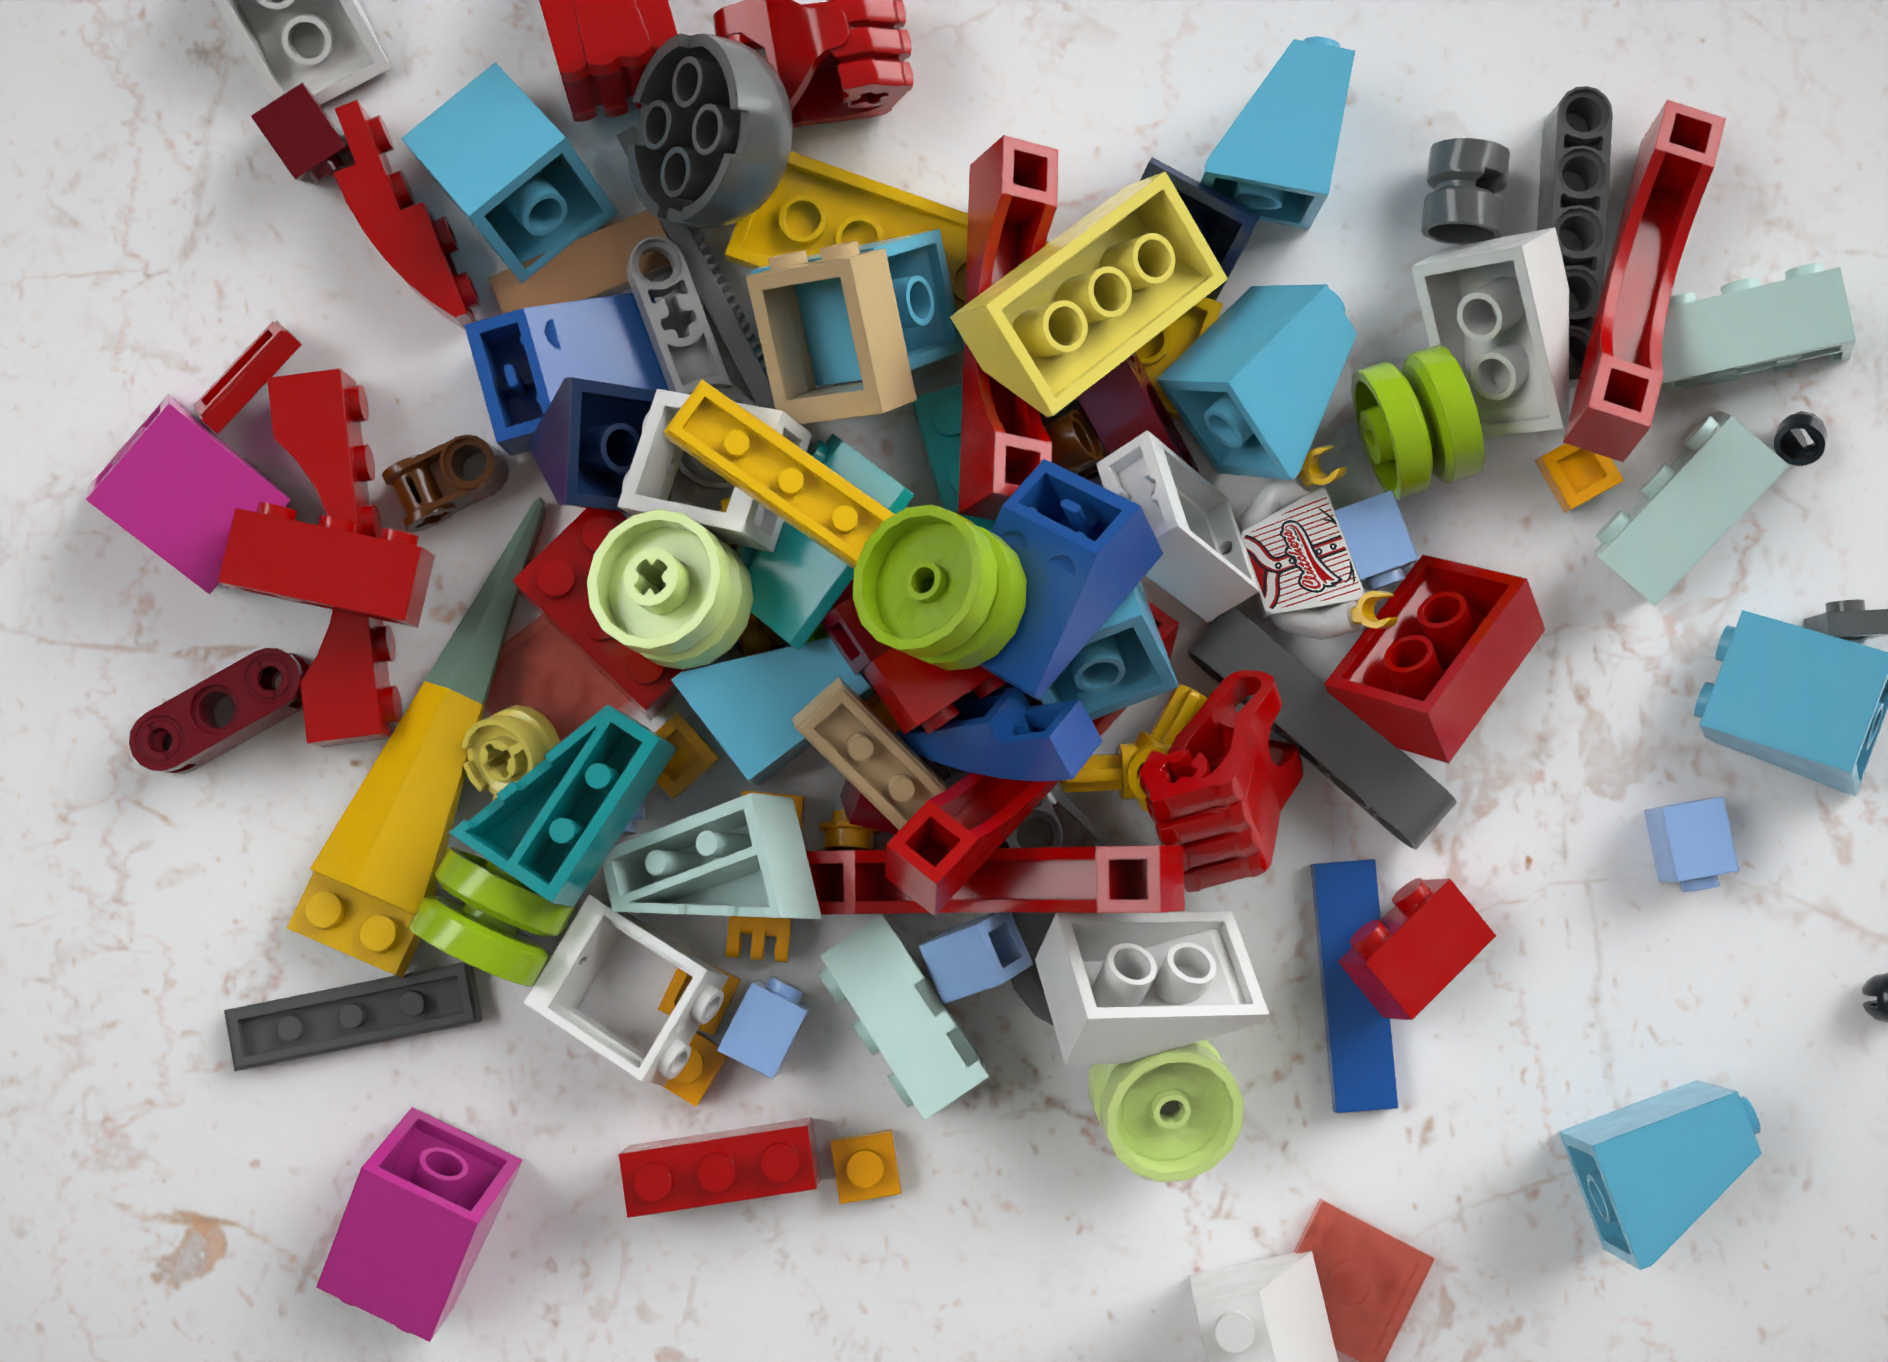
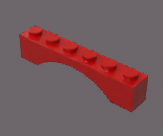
M1667 99L1640 143L1563 443L1624 462L1651 428L1664 375L1662 341L1669 301L1689 232L1715 167L1726 122L1724 117Z
M1003 135L970 164L965 305L1045 247L1057 209L1059 149ZM964 341L958 514L996 521L1002 505L1041 461L1046 459L1052 462V441L1043 426L1039 411L985 373Z
M341 368L267 378L273 438L297 461L312 482L327 516L355 522L358 524L356 533L380 538L382 529L380 514L375 504L370 505L367 481H374L375 463L370 446L368 444L363 445L361 422L367 421L369 416L368 402L363 386L356 385V381ZM332 610L330 624L318 654L300 681L307 744L328 747L389 739L395 730L394 723L400 722L402 719L400 693L396 685L390 686L388 662L395 660L394 636L391 627L383 625L382 620Z
M1148 601L1170 661L1179 622ZM1040 700L1036 706L1043 705L1042 701ZM1126 708L1092 720L1100 736ZM970 772L946 791L930 798L886 844L885 878L932 915L936 916L1059 781L1038 782L1001 779Z
M1183 845L997 848L938 913H1167L1185 911ZM886 850L806 851L821 915L930 913L885 878Z

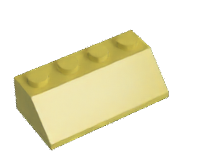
M1165 171L1125 186L950 316V319L985 373L1043 415L1050 417L1076 399L1218 288L1228 278Z

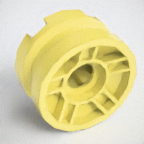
M514 705L495 713L491 717L474 723L465 733L461 748L467 749L468 761L463 763L469 780L478 791L481 792L486 789L494 794L493 800L498 797L496 794L512 781H519L545 760L544 755L558 745L560 740L554 726L542 713L528 706Z

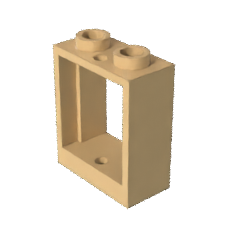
M858 241L846 242L820 248L822 259L808 262L806 250L768 258L771 270L746 276L775 410L785 412L799 424L883 414L917 400L885 248L860 252ZM840 277L862 382L817 388L794 285Z

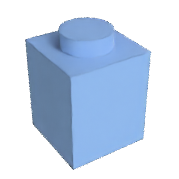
M1392 490L1334 510L1361 584L1367 582L1370 591H1376L1405 579L1402 569L1417 561L1418 557Z
M1724 797L1700 799L1644 810L1659 882H1680L1682 892H1691L1719 887L1718 875L1739 871Z
M1011 912L989 913L951 927L919 945L926 962L927 973L933 983H935L943 1004L1002 985L1033 965Z
M772 975L767 984L759 980L751 982L717 1051L773 1079L778 1074L811 1007L800 1002L804 992Z

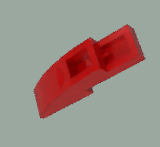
M358 100L334 108L356 164L333 172L357 222L381 256L402 279L441 315L465 330L464 325L476 322L472 309L481 306V302L468 272L465 271L458 274L451 253L459 251V246L447 218L443 216L436 219L424 202L416 204L403 172L399 170L393 173L385 153L394 150V145L380 115L371 118Z

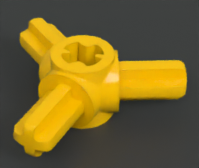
M1179 684V687L1175 688L1150 733L1141 730L1136 740L1132 743L1118 744L1116 754L1091 755L1073 780H1060L1062 791L1118 790L1121 800L1136 799L1142 810L1147 812L1145 801L1147 795L1141 788L1138 772L1139 766L1143 762L1145 763L1151 750L1167 755L1176 736L1199 711L1207 698L1198 691Z

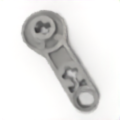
M660 236L647 237L639 241L628 259L626 267L627 278L669 391L691 395L699 382L704 380L732 401L756 406L728 377L686 261L679 247L671 240ZM648 252L663 254L671 263L672 274L670 278L663 282H653L645 278L639 270L638 262L640 257ZM676 288H679L681 293L675 294L671 301L675 314L679 319L688 317L691 321V324L688 325L684 332V338H679L675 330L669 329L665 331L661 326L669 316V310L663 296L671 293ZM655 297H663L656 303H652L650 299ZM685 451L683 452L678 468L682 474L694 483L713 489L734 487L733 484Z

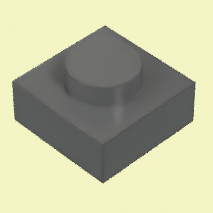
M1861 599L1825 603L1826 613L1804 619L1805 628L1848 641L1868 640L1888 635V609L1865 610V600Z

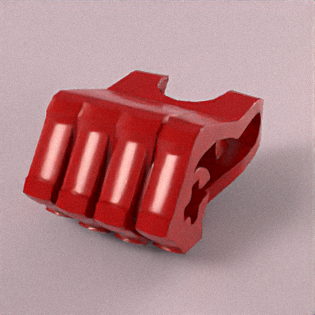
M539 0L574 122H584L597 117L596 106L603 105L605 115L609 118L619 117L628 113L630 110L627 98L634 97L641 75L650 59L666 41L678 35L668 0ZM635 102L636 108L641 109L642 104Z
M743 0L725 6L713 14L715 36L738 41L754 50H765L766 60L779 75L787 92L791 106L793 128L885 115L892 111L896 103L913 88L914 79L911 65L909 62H904L910 57L912 48L908 31L900 29L906 23V9L902 0H826V2L802 5L793 0Z
M1240 670L1227 676L1176 736L1167 755L1151 750L1139 772L1141 788L1147 795L1145 798L1147 810L1152 820L1155 821V828L1160 842L1163 845H1183L1184 888L1188 893L1246 877H1256L1267 871L1272 862L1281 810L1303 777V763L1297 745L1269 739L1271 726L1283 702L1274 677L1263 671ZM1255 694L1239 712L1235 710L1244 698Z

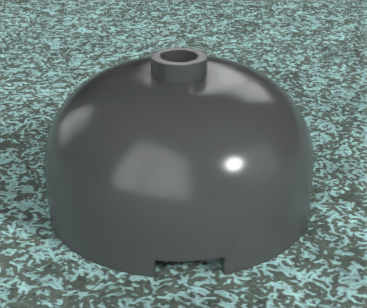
M680 33L666 41L647 64L632 101L642 104L638 123L637 145L627 144L629 171L635 191L644 207L657 218L667 219L678 224L709 228L734 224L756 212L771 197L785 172L793 137L792 112L787 92L772 65L761 54L743 43L704 33L691 36Z

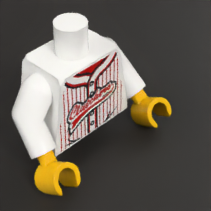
M1325 445L1311 450L1305 458L1301 471L1293 480L1275 479L1265 485L1240 516L1239 520L1240 535L1259 589L1258 593L1250 597L1259 621L1273 620L1274 624L1281 631L1319 640L1362 630L1364 626L1368 628H1391L1398 621V618H1385L1379 621L1375 617L1374 606L1376 602L1382 598H1391L1394 595L1386 591H1369L1364 593L1326 487L1315 490L1316 485H1325L1337 481L1346 473V466L1333 471L1330 475L1323 473L1320 469L1319 460L1325 452L1331 451L1334 448L1332 445Z

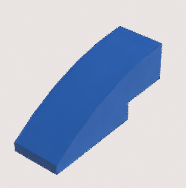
M1015 686L996 689L981 700H979L975 693L965 694L953 702L960 714L929 735L921 724L906 735H904L901 729L896 733L917 755L928 760L966 772L1001 779L1038 782L1073 780L1102 743V739L1080 699L1030 707L1023 692Z

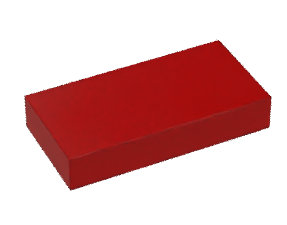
M272 321L194 404V410L201 421L219 434L267 383V378L272 377L302 344L278 321Z

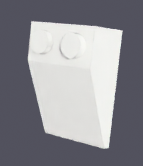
M213 0L272 102L303 82L309 87L321 105L391 69V65L358 0Z
M1556 228L1448 247L1411 266L1430 347L1440 344L1448 348L1458 361L1477 407L1483 439L1564 429L1569 420V286Z
M1232 911L1056 913L1035 958L1065 1065L1128 1063L1265 1022L1269 1016Z

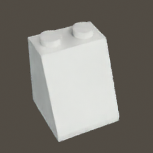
M1311 1249L1189 1275L1194 1307L1207 1362H1338Z

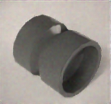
M1453 138L1441 140L1432 145L1429 153L1427 183L1435 191L1427 194L1424 199L1421 232L1425 237L1438 242L1456 245L1501 237L1505 203L1496 194L1503 191L1507 186L1510 161L1508 148L1496 142L1475 138Z

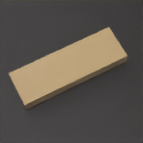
M840 677L791 718L794 728L898 830L930 798L950 788Z

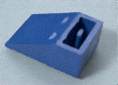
M633 293L527 307L464 325L496 442L510 456L530 451L527 445L565 378L575 377L650 390L662 389L669 391ZM650 298L652 303H656L655 298Z
M1046 459L1041 461L1002 505L991 530L992 533L1001 537L1018 554L1027 579L1026 608L1015 635L995 657L978 665L1039 700L1164 554L1140 505Z

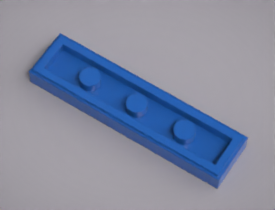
M1375 859L1310 864L1333 1112L1346 1113L1397 1109L1398 1099L1390 1019L1381 1016L1338 963L1352 948L1349 941L1354 933L1368 922L1381 919Z

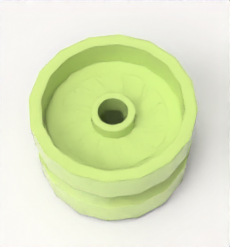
M660 509L633 515L611 530L594 553L587 578L590 609L602 630L660 666L681 670L710 664L729 651L747 627L754 600L750 573L735 550L684 513Z
M1209 1039L1128 1063L1092 1064L1089 1070L1088 1097L1097 1118L1107 1135L1116 1157L1136 1175L1159 1182L1189 1180L1214 1168L1232 1150L1243 1126V1098L1233 1075L1221 1060L1219 1053Z

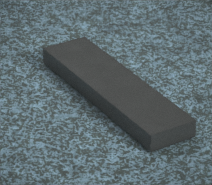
M465 962L406 973L403 978L391 976L224 1010L234 1071L483 1021L473 966Z

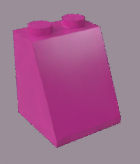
M169 394L88 486L85 499L209 595L219 585L218 578L235 508L257 512L259 502L284 507L290 502L288 493Z
M411 1107L361 1167L316 1288L339 1298L345 1304L358 1307L377 1316L406 1333L414 1334L430 1342L454 1308L523 1159Z

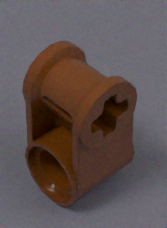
M1074 409L1044 426L1052 441V463L1089 481L1100 477L1096 463L1107 457L1108 453L1084 410L1077 411Z
M465 434L457 436L425 453L403 459L388 467L381 475L386 485L394 486L407 515L403 520L407 532H415L435 526L447 520L456 512L496 494L506 483L509 468L507 460L501 451L478 436ZM475 453H484L487 461L485 471L477 479L466 481L463 475V466L467 458Z

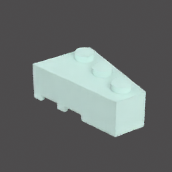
M1810 263L1787 270L1785 272L1786 280L1760 285L1759 278L1742 279L1723 285L1721 287L1722 295L1696 300L1695 293L1671 296L1662 341V366L1664 371L1661 383L1662 391L1668 392L1736 380L1741 377V374L1774 367L1775 373L1793 370L1797 368L1796 362L1829 355L1831 363L1849 360L1856 337L1841 267L1825 270L1823 263Z
M1719 410L1713 417L1708 416L1691 432L1683 443L1686 448L1670 466L1666 463L1662 464L1646 480L1639 490L1644 496L1627 514L1622 509L1619 510L1596 535V538L1602 542L1595 550L1598 558L1654 606L1674 588L1790 467L1789 464L1733 416Z
M749 793L613 846L602 863L612 912L822 919L794 799L791 797Z
M885 914L879 915L820 956L826 965L824 969L818 972L821 980L837 1003L847 998L860 1019L853 1024L857 1034L873 1056L879 1051L882 1053L893 1071L892 1074L887 1076L893 1088L908 1108L913 1104L915 1105L924 1121L989 1077L987 1065L947 1005L943 1004L940 995Z

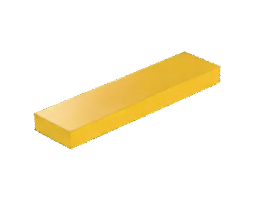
M704 380L699 382L663 431L665 438L853 569L856 567L865 542L883 521L895 515Z

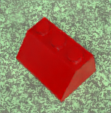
M1422 555L1394 591V596L1387 600L1375 616L1379 621L1385 618H1398L1396 625L1391 628L1367 627L1324 685L1329 694L1396 748L1449 764L1544 633L1545 627L1527 578Z

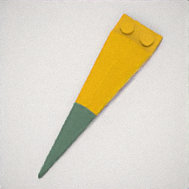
M541 497L533 502L312 864L310 870L314 872L287 926V929L400 978L404 977L422 939L411 931L409 925L422 899L436 896L439 882L435 877V873L447 851L451 835L448 832L453 827L466 777L463 763L468 761L467 749L461 748L465 733L474 723L482 719L500 653L519 595L512 580L529 564L546 512L545 502Z

